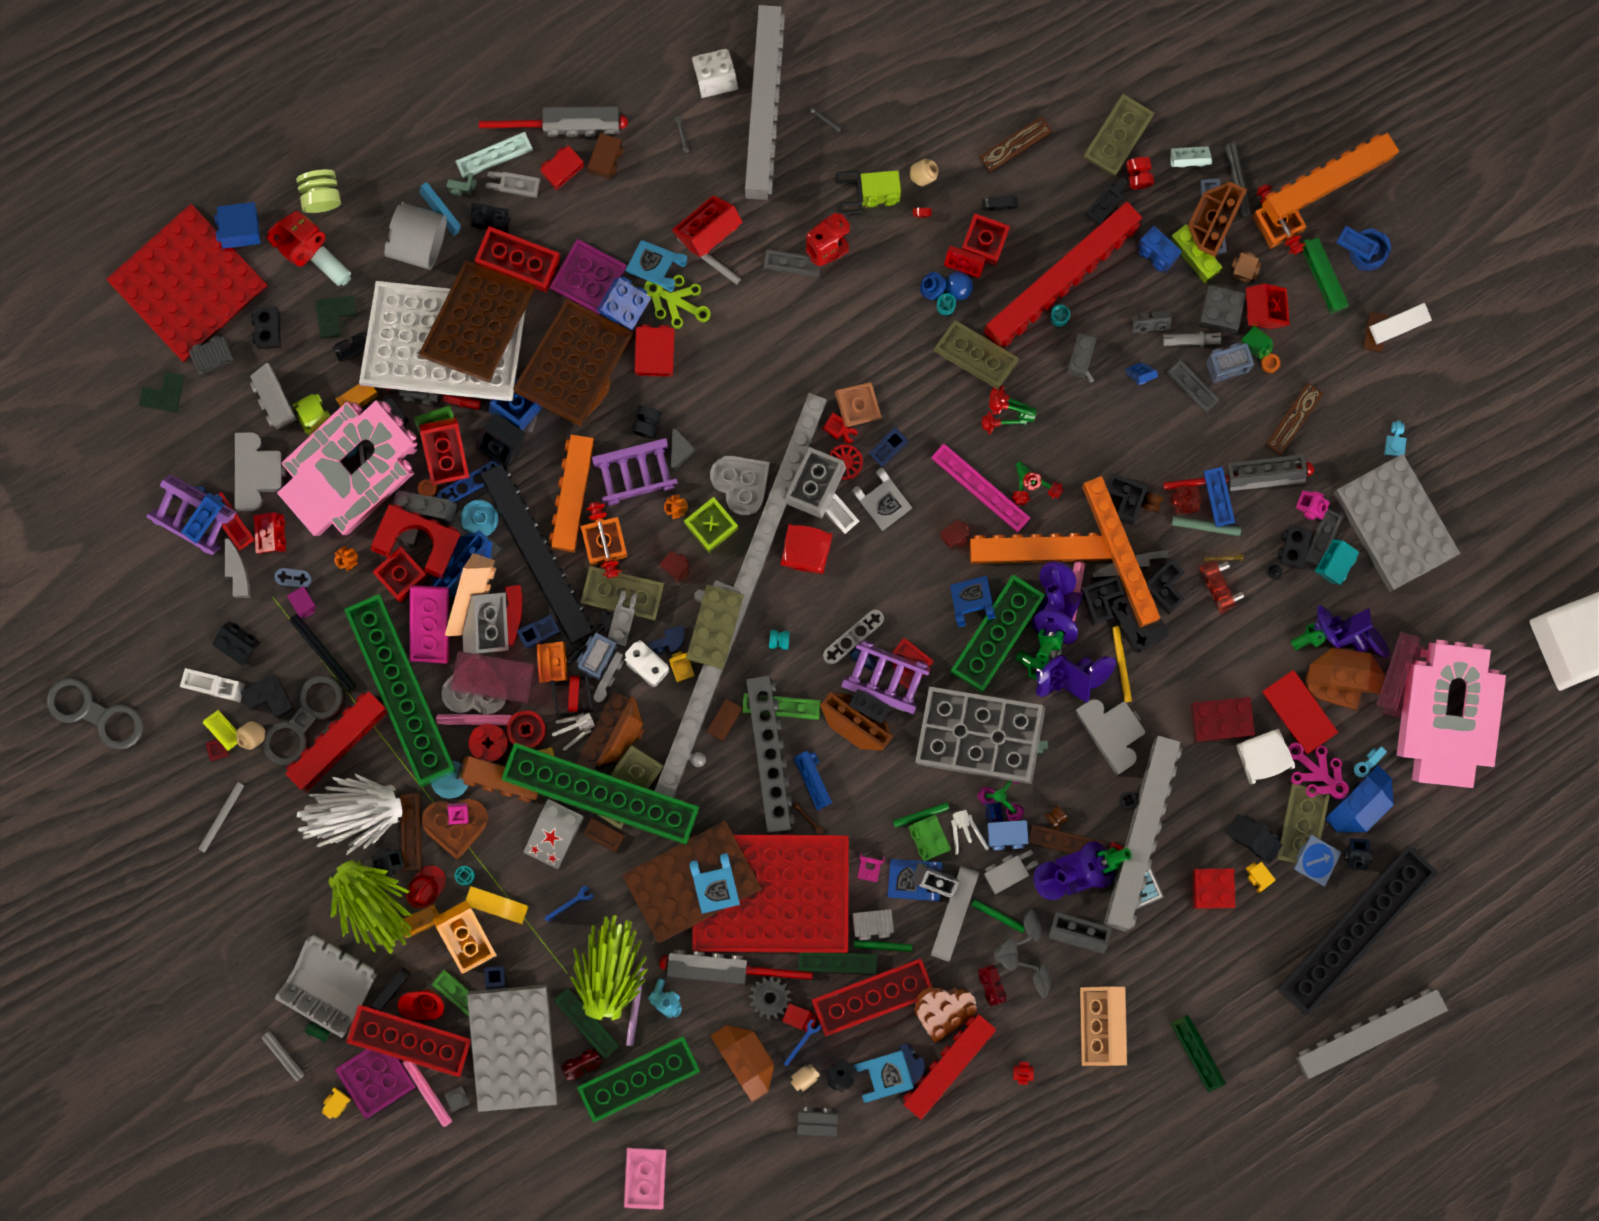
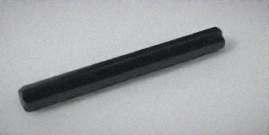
M298 614L293 615L289 619L293 626L348 692L352 691L356 687L355 683Z

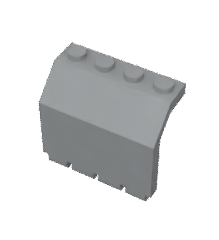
M314 934L305 941L292 973L277 993L275 999L342 1038L351 1026L357 1005L363 1006L377 975L372 967L365 963L359 965L360 960L348 953L342 955L343 950L331 943L326 946V941Z

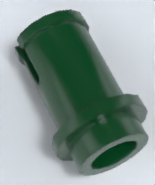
M309 1022L305 1029L307 1036L311 1035L325 1043L331 1031L316 1025L315 1022Z

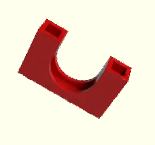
M389 504L371 544V551L389 558L397 538L403 532L412 529L421 530L433 542V550L425 566V573L443 579L460 540L461 533L454 527L448 526L446 528L434 519L427 520L422 518L423 516L419 513H409L404 511L405 509L395 504L392 506Z

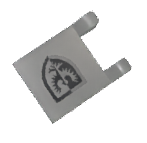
M880 468L876 471V475L883 482L866 496L858 486L852 489V493L881 531H883L910 511L912 507L885 470Z

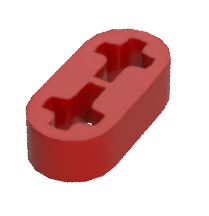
M570 675L568 712L577 713L580 676Z

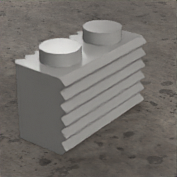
M891 909L852 914L855 937H859V941L870 940L871 935H878L879 938H888L890 933H894Z

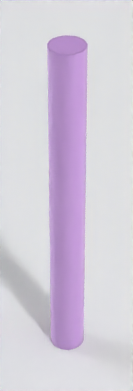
M640 968L639 972L636 975V978L640 974V972L645 969ZM642 985L636 991H642ZM641 992L632 1000L626 1040L627 1046H634Z

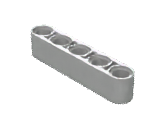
M960 866L957 875L959 884L954 896L949 898L931 956L950 961L979 875L978 871Z

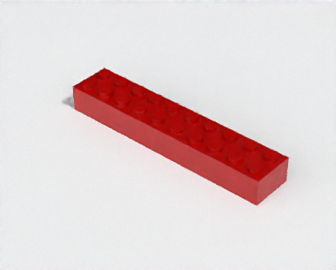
M1128 202L1123 204L986 325L984 334L996 345L1003 346L1004 348L1008 347L1013 342L1012 339L1016 334L1020 336L1026 331L1030 322L1035 323L1041 317L1043 310H1050L1055 305L1058 297L1062 299L1066 296L1072 285L1077 286L1083 280L1086 273L1091 274L1097 268L1100 260L1102 262L1107 260L1114 248L1118 250L1125 243L1128 236L1133 237L1139 231L1142 220L1139 213Z

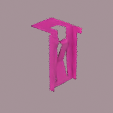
M860 853L859 860L861 862L857 878L877 882L880 866L884 863L885 858L883 857V861L871 857H861L862 853ZM866 861L875 864L873 870L865 867Z

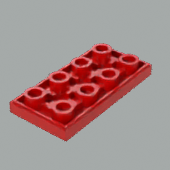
M1294 670L1262 691L1297 743L1302 745L1306 755L1339 733Z

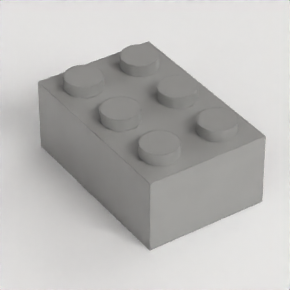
M809 447L785 496L787 504L822 519L846 470L844 461Z

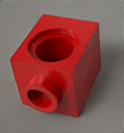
M789 1004L782 1022L807 1032L808 1023L811 1020H814L811 1023V1028L814 1027L816 1015Z

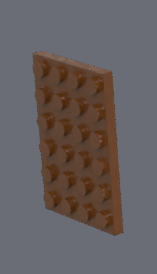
M465 260L419 352V357L490 383L535 291V285Z
M566 299L514 386V393L581 426L634 336V332Z
M726 820L689 839L687 846L679 844L623 874L658 944L723 910L719 909L702 914L690 869L691 861H698L701 874L723 868L720 856L727 853L739 901L762 889Z

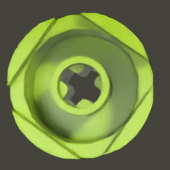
M311 394L292 404L293 410L296 409L299 413L296 416L305 433H308V437L331 417L327 410H323V402L319 394Z

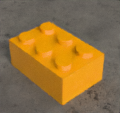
M467 900L432 919L462 974L497 956Z

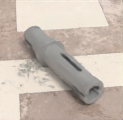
M1220 332L1163 334L1164 347L1221 345Z

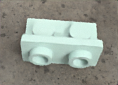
M1209 147L1171 149L1170 164L1172 167L1181 168L1186 166L1212 165V157Z

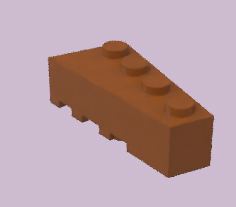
M470 756L461 757L456 780L464 781L463 784L472 787L478 785L482 787V790L489 792L496 790L500 792V795L510 798L512 795L518 796V800L530 803V800H536L538 793L503 782L501 779L506 768L504 766Z

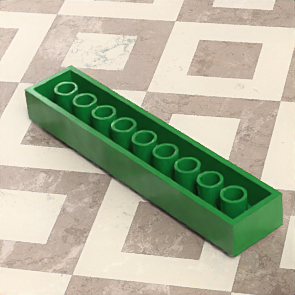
M375 595L345 608L346 616L418 784L423 787L457 772L381 595Z
M514 743L501 779L503 782L686 846L699 812L698 806Z

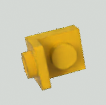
M681 651L671 655L672 658L669 659L677 683L695 677L690 661L686 660L687 653L683 654Z

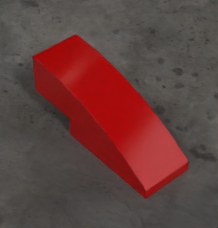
M222 491L217 493L223 498L221 502L234 510ZM237 513L227 524H222L223 529L239 551L255 541Z
M520 584L505 587L509 605L506 606L509 647H514L518 637L517 630L520 629L522 623L523 594Z

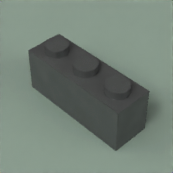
M397 490L393 506L395 504L405 509L404 511L409 513L416 512L421 514L422 518L453 523L457 504L448 499Z
M1056 912L1048 938L1105 954L1112 928Z

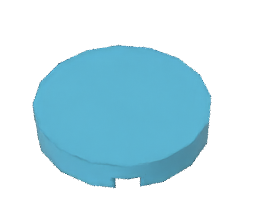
M474 500L466 504L460 515V523L468 534L476 533L480 530L485 536H488L495 531L499 521L498 513L493 508V505L484 500Z
M453 761L457 772L431 783L434 791L442 798H458L468 788V785L463 784L464 781L456 780L460 766L459 762Z

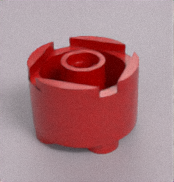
M533 711L517 712L507 723V735L513 745L517 743L531 749H536L542 745L546 738V725L543 719ZM530 726L531 733L523 735L524 731L522 729Z
M483 724L475 728L471 733L469 749L475 758L495 764L501 761L508 753L509 740L500 727L494 724ZM490 739V741L494 744L490 745V748L488 749L487 746L484 745V743H487V741Z

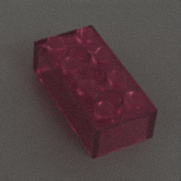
M458 651L451 690L452 692L529 705L535 665Z

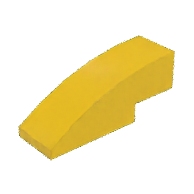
M471 886L466 898L469 906L519 924H523L529 907Z

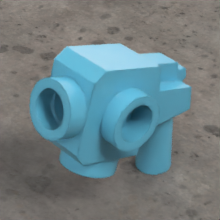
M658 979L654 992H651L648 1000H650V1004L667 1018L677 1017L682 1010L679 1002L680 996L673 991H670V993L666 992V994L662 992L665 981Z

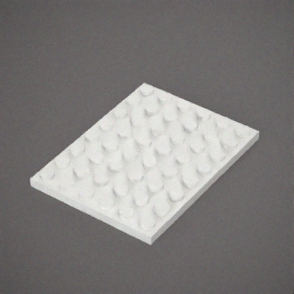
M376 281L359 380L360 386L513 401V388L516 380L525 311L491 382L488 383L419 357V352L450 291L449 288Z

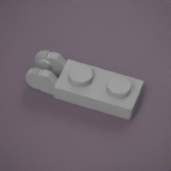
M488 172V177L501 179V183L489 182L485 184V188L537 198L540 178L507 172Z
M621 591L608 639L616 644L623 646L627 644L636 610L637 594H633L629 607L623 605L626 591Z
M616 652L594 692L595 694H593L594 701L602 702L606 697V687H611L615 680V677L612 675L616 669L620 670L624 663L621 653Z

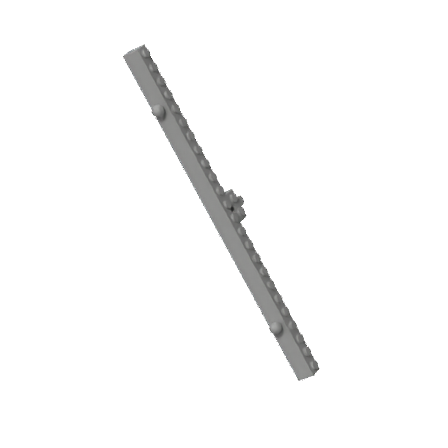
M811 393L807 396L734 587L716 580L714 583V587L744 595L727 659L787 507L785 496L811 445L826 406L827 399ZM697 590L694 593L695 600L702 603L705 591ZM703 665L655 792L674 798L688 760L695 767H702L705 764L706 757L703 753L695 752L693 754L691 752L724 669Z

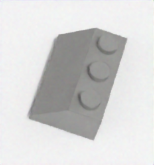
M269 363L264 364L250 376L253 381L250 385L253 392H258L260 396L258 402L262 410H267L268 416H266L270 427L274 426L276 430H279L298 420L274 370Z

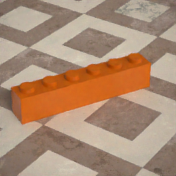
M571 435L570 440H566L565 451H568L567 458H563L562 469H565L564 476H560L558 486L561 488V494L556 497L555 506L558 507L557 514L553 515L552 525H555L554 533L551 532L549 537V544H552L551 547L554 550L573 553L576 551L594 438Z

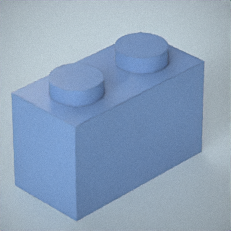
M1027 820L988 823V847H993V850H1005V846H1012V849H1024V845L1028 844Z

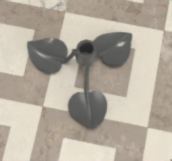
M1031 907L1024 919V927L1028 937L1018 942H1015L1013 938L1006 939L1000 947L995 949L994 957L996 962L1002 963L1008 971H1014L1017 965L1034 969V985L1040 996L1045 999L1051 985V975L1047 966L1040 965L1038 968L1034 965L1018 962L1017 946L1031 939L1037 942L1042 935L1041 917L1037 910Z

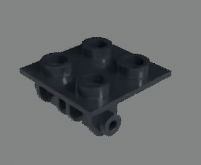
M471 202V227L487 230L488 226L508 233L511 221L509 209Z

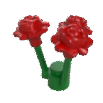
M1001 385L999 390L993 387L989 400V407L992 413L988 411L986 416L982 417L981 425L982 429L987 430L989 435H991L995 426L1003 424L1026 425L1027 422L1035 420L1036 408L1029 407V404H1024L1010 398V395L1005 394L1004 385ZM1008 402H1011V403H1013V404H1015V405H1018V406H1020V407H1016V406H1013V405H1009ZM1002 409H1011L1017 411V417L1020 420L995 419L993 415L1000 414Z

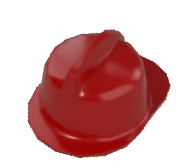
M429 865L423 867L422 871H418L406 889L409 891V893H406L408 903L417 909L430 907L446 885L444 872L439 867Z
M430 989L404 994L399 999L397 1006L400 1014L411 1020H434L441 1017L444 1012V1003L437 992Z

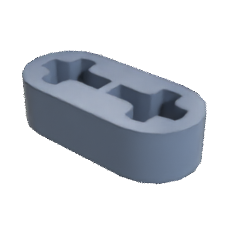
M281 568L275 573V581L280 586L292 588L304 586L308 588L312 583V577L307 571ZM283 572H286V575L292 577V579H285L282 582L279 575L282 576ZM302 575H305L308 581L301 585V582L295 580V577L301 578Z

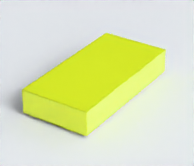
M219 710L204 719L203 724L228 751L238 744L236 741L237 730Z

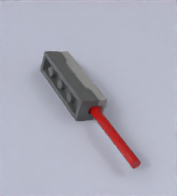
M618 107L543 108V120L479 121L478 125L479 128L540 127L543 128L544 135L548 137H558V134H566L568 137L585 134L587 137H594L600 133L609 136L619 134V129L627 127L628 119L622 114L621 118H619Z
M1304 455L1228 463L1225 480L1229 485L1230 491L1305 483L1306 475L1310 476L1313 474L1314 466L1310 462L1305 463ZM1205 478L1163 482L1164 490L1206 485Z
M674 950V953H669V956H662L659 960L661 969L666 970V967H668L667 977L745 984L746 974L812 980L813 972L750 967L747 965V961L743 960V956L732 955V959H726L723 954H712V957H706L703 952H693V955H685L683 950Z

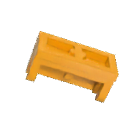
M359 383L335 400L340 407L346 402H356L360 407H363L379 395L374 387L360 386Z
M434 904L403 919L411 926V930L407 929V931L413 936L435 926L432 919L440 914Z

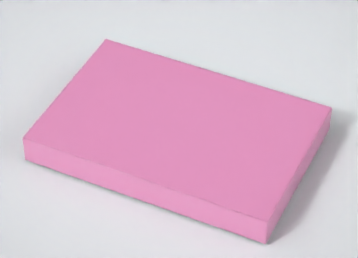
M627 1148L624 1208L663 1209L666 1150Z

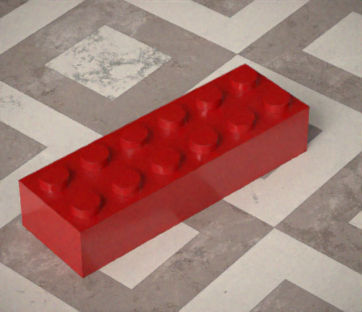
M369 691L359 695L356 699L357 703L353 707H347L342 713L343 717L339 721L334 720L328 727L330 730L325 735L323 733L314 740L316 744L311 748L307 747L300 754L301 758L297 762L293 761L286 768L288 771L285 774L305 793L388 713L387 709Z
M918 959L817 997L811 1001L826 1037L916 1003L918 1001L917 996L923 990L932 986L922 959Z
M357 1005L345 1043L460 1077L471 1039Z

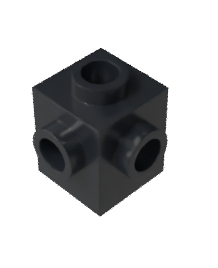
M1350 838L1348 849H1344L1343 856L1344 860L1347 861V868L1367 870L1368 863L1372 862L1373 852L1370 851L1369 840Z
M389 848L378 850L377 855L371 856L373 868L387 870L388 873L384 874L385 876L395 875L396 870L405 867L400 849L389 850Z
M841 1058L836 1065L832 1064L827 1070V1084L833 1090L837 1091L838 1089L841 1093L845 1089L849 1090L855 1082L854 1078L857 1076V1069Z

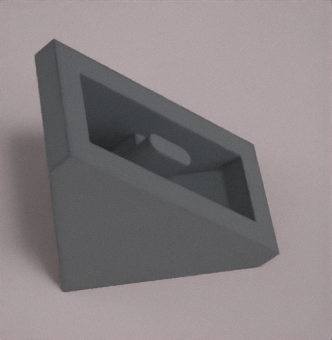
M673 429L671 470H676L695 453V449L677 429Z

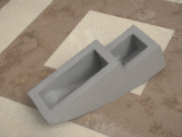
M225 539V577L233 579V596L235 598H251L250 582L244 561L230 539Z

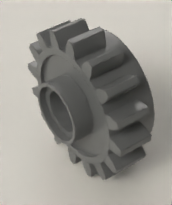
M764 977L762 984L756 981L757 988L751 987L754 995H749V998L753 999L750 1006H756L753 1012L760 1011L759 1017L766 1014L769 1020L771 1015H774L775 1019H777V1013L779 1012L784 1015L782 1009L788 1008L786 1002L791 1001V998H787V995L791 992L789 990L785 991L786 983L782 986L780 985L781 979L773 982V977H770V981H766ZM769 992L776 996V1000L772 1004H768L764 1000L765 995Z

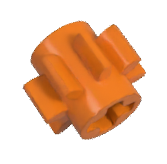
M680 494L667 498L664 504L666 514L672 515V519L685 516V512L688 509L687 501L685 498L680 499Z
M344 546L334 553L336 555L334 559L335 564L340 569L345 568L346 571H349L358 564V554L353 548L347 549Z

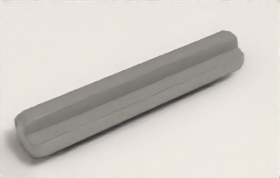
M270 1031L266 1032L262 1036V1040L294 1080L299 1081L304 1077L302 1070Z

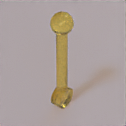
M1241 553L1237 556L1204 557L1205 562L1233 559L1242 561L1244 559V555Z

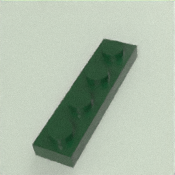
M799 952V971L877 974V954Z
M569 988L554 999V1002L604 1059L619 1047L618 1043L597 1019L585 1014L583 1003Z
M1189 1015L1172 1022L1171 1026L1208 1093L1225 1085L1226 1082Z

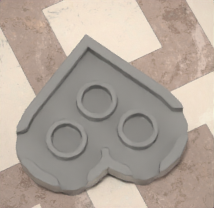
M724 456L712 465L710 480L713 488L726 494V503L729 510L740 516H750L758 512L764 501L770 462Z
M477 654L444 683L441 692L442 701L445 706L458 714L467 713L472 709L484 715L495 714L504 707L508 699L504 684Z

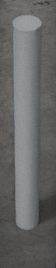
M708 253L701 257L736 285L741 281V278Z
M237 782L198 848L202 852H206L242 791L243 784Z

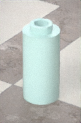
M324 246L320 247L311 258V261L337 286L341 284L344 286L350 281L351 272Z

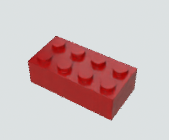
M488 226L475 258V264L535 285V289L547 293L561 257L558 252Z

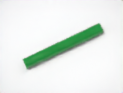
M948 802L893 820L894 827L897 828L949 810Z
M976 899L972 902L971 906L1021 933L1025 930L1024 925Z
M854 940V948L912 952V944Z

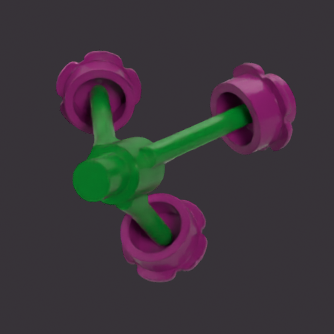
M1008 780L1004 787L997 791L987 786L980 789L977 797L981 804H992L996 800L1002 802L1007 807L1006 814L1010 821H1019L1025 813L1024 808L1016 803L1010 805L1006 800V790L1012 783L1017 784L1019 782Z

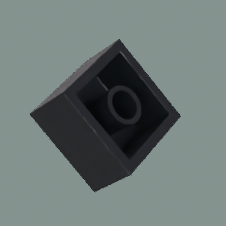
M494 413L482 427L475 449L499 465L502 464L504 468H508L519 455L526 433L508 422L504 417Z

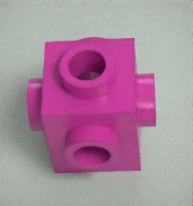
M1302 491L1296 508L1304 513V517L1314 520L1317 518L1323 520L1330 502L1323 498L1324 495L1319 492Z

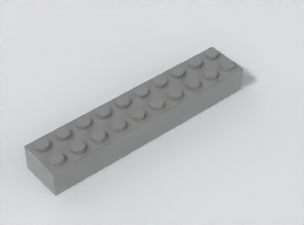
M759 5L745 183V198L768 200V194H772L773 178L769 177L773 176L774 160H771V158H775V141H772V139H776L777 123H774V121L778 119V105L775 103H779V86H776V84L780 85L781 68H778V66L782 65V50L779 48H783L784 32L780 30H784L785 13H781L780 6Z
M1157 736L1153 740L1124 847L1130 849L1132 857L1130 860L1121 862L1122 867L1118 869L1104 926L1126 932L1135 925L1137 916L1134 915L1135 909L1137 910L1140 907L1142 900L1139 894L1145 888L1147 878H1144L1145 872L1150 870L1152 859H1149V857L1155 851L1157 841L1154 840L1155 835L1160 833L1162 822L1159 821L1160 816L1162 817L1165 814L1167 803H1164L1165 798L1170 795L1172 785L1169 783L1175 777L1177 766H1174L1175 761L1180 758L1182 748L1179 747L1181 742L1161 736Z

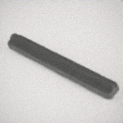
M1228 144L1225 148L1233 182L1246 189L1236 144ZM1247 192L1239 206L1242 216H1248L1252 212Z

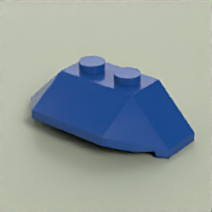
M480 530L476 533L462 536L443 579L433 576L431 586L449 587V598L456 596L462 571L473 553L491 559L492 542Z
M1377 765L1325 817V821L1337 833L1367 832L1394 805L1392 778Z

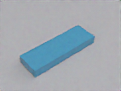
M427 182L422 184L419 192L434 212L446 215V227L453 236L458 234L461 226L431 186Z

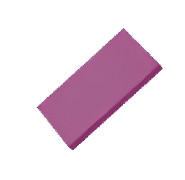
M410 586V661L449 662V636L445 635L449 622V587Z

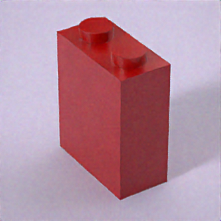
M647 324L636 327L635 376L673 377L674 328H671L669 325H660L659 328H652V325Z

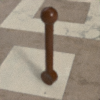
M794 803L793 808L798 810L816 829L817 834H822L823 828L818 827L804 812L800 803Z

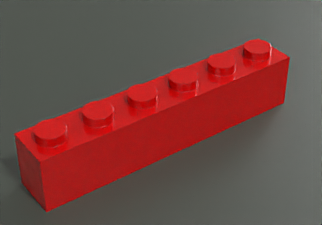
M979 1014L976 1017L972 1015L965 1023L968 1027L963 1032L960 1030L954 1036L955 1042L951 1047L947 1045L940 1053L942 1058L938 1062L934 1060L928 1067L930 1072L927 1076L922 1075L915 1083L917 1085L916 1089L913 1092L909 1090L903 1097L905 1101L903 1105L920 1120H922L997 1030Z

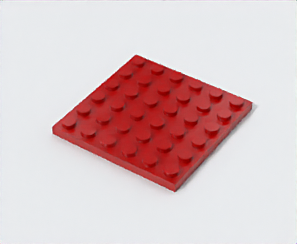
M192 204L186 207L106 279L182 362L190 357L189 351L193 350L192 347L194 345L206 343L268 287L233 248H222L221 242H217L216 230Z

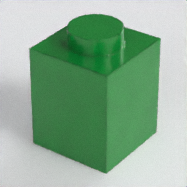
M1256 326L1242 338L1243 344L1247 343L1249 351L1260 360L1264 356H1268L1273 349L1272 339Z

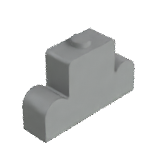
M235 433V509L237 511L259 510L264 502L263 497L259 493L280 491L284 487V477H287V470L281 464L284 461L282 453L280 451H262L263 441L255 433Z
M1090 700L1076 709L1074 713L1117 776L1135 763L1136 753L1132 749L1127 748V746L1143 736L1145 730L1139 723L1141 721L1136 711L1132 712L1126 702H1122L1104 714L1103 704L1099 700Z

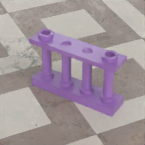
M666 438L592 457L594 467L601 469L608 496L602 497L604 504L608 503L609 506L615 505L622 499L661 489L664 491L675 489L674 486L678 485L677 479H670L664 456L665 450L668 449ZM651 453L657 455L663 482L653 485L645 459L647 454ZM636 458L638 460L645 487L633 489L627 465L628 459ZM615 462L620 465L626 488L625 492L617 494L614 492L608 468L611 463Z
M169 474L160 484V487L166 490L159 509L155 508L148 513L147 518L152 520L154 524L161 525L201 548L203 552L213 555L221 548V545L216 543L215 540L222 524H227L232 520L236 511L224 505L215 517L216 520L208 538L203 535L195 544L181 533L185 527L182 521L189 505L192 504L198 508L207 494ZM173 494L182 499L175 519L165 514Z
M859 641L856 648L860 649L861 653L853 674L849 677L845 676L841 687L854 692L860 689L885 704L914 714L917 703L914 702L913 698L922 674L929 675L931 668L927 667L928 664L922 661H917L916 663L874 647V644L870 641ZM868 653L878 656L879 659L871 681L866 684L861 682L859 677ZM886 660L896 663L897 666L888 689L882 690L878 688L877 684ZM904 667L915 670L906 696L900 697L896 695L895 691Z

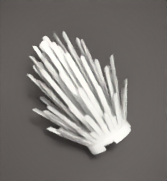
M355 774L356 777L363 782L349 778L344 780L333 777L338 784L354 788L326 786L325 789L350 793L310 794V797H316L315 799L318 800L319 804L306 805L304 811L297 812L296 817H302L303 821L308 822V826L300 827L298 831H304L303 834H308L303 836L304 839L317 835V838H327L352 829L319 843L317 847L328 843H339L373 826L349 843V846L353 844L354 846L347 851V854L368 840L364 844L363 849H365L371 843L374 844L392 824L400 822L398 817H402L400 798L396 799L394 795L395 787L393 785L382 786Z

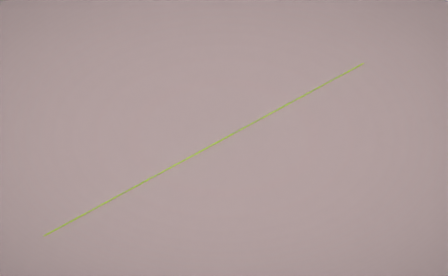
M272 596V598L275 600L278 606H280L276 599ZM398 757V759L401 761V763L405 766V768L408 770V772L412 775V773L409 771V769L406 767V765H405V764L402 762V760ZM474 854V856L477 858L480 864L485 868V866L481 863L478 857ZM488 872V874L491 876V878H492V879L495 881V883L499 886V884L496 882V880H495V879L492 877V875ZM499 886V888H500V889L502 890V892L506 895V897H507L508 899H510V898L507 896V894L503 891V889ZM528 923V925L531 927L534 933L538 936V934L535 932L532 926ZM539 937V939L542 941V943L545 945V947H546V948L549 950V952L553 955V953L550 951V949L546 946V944L543 942V940ZM557 960V962L560 964L563 970L567 973V971L564 969L561 963Z

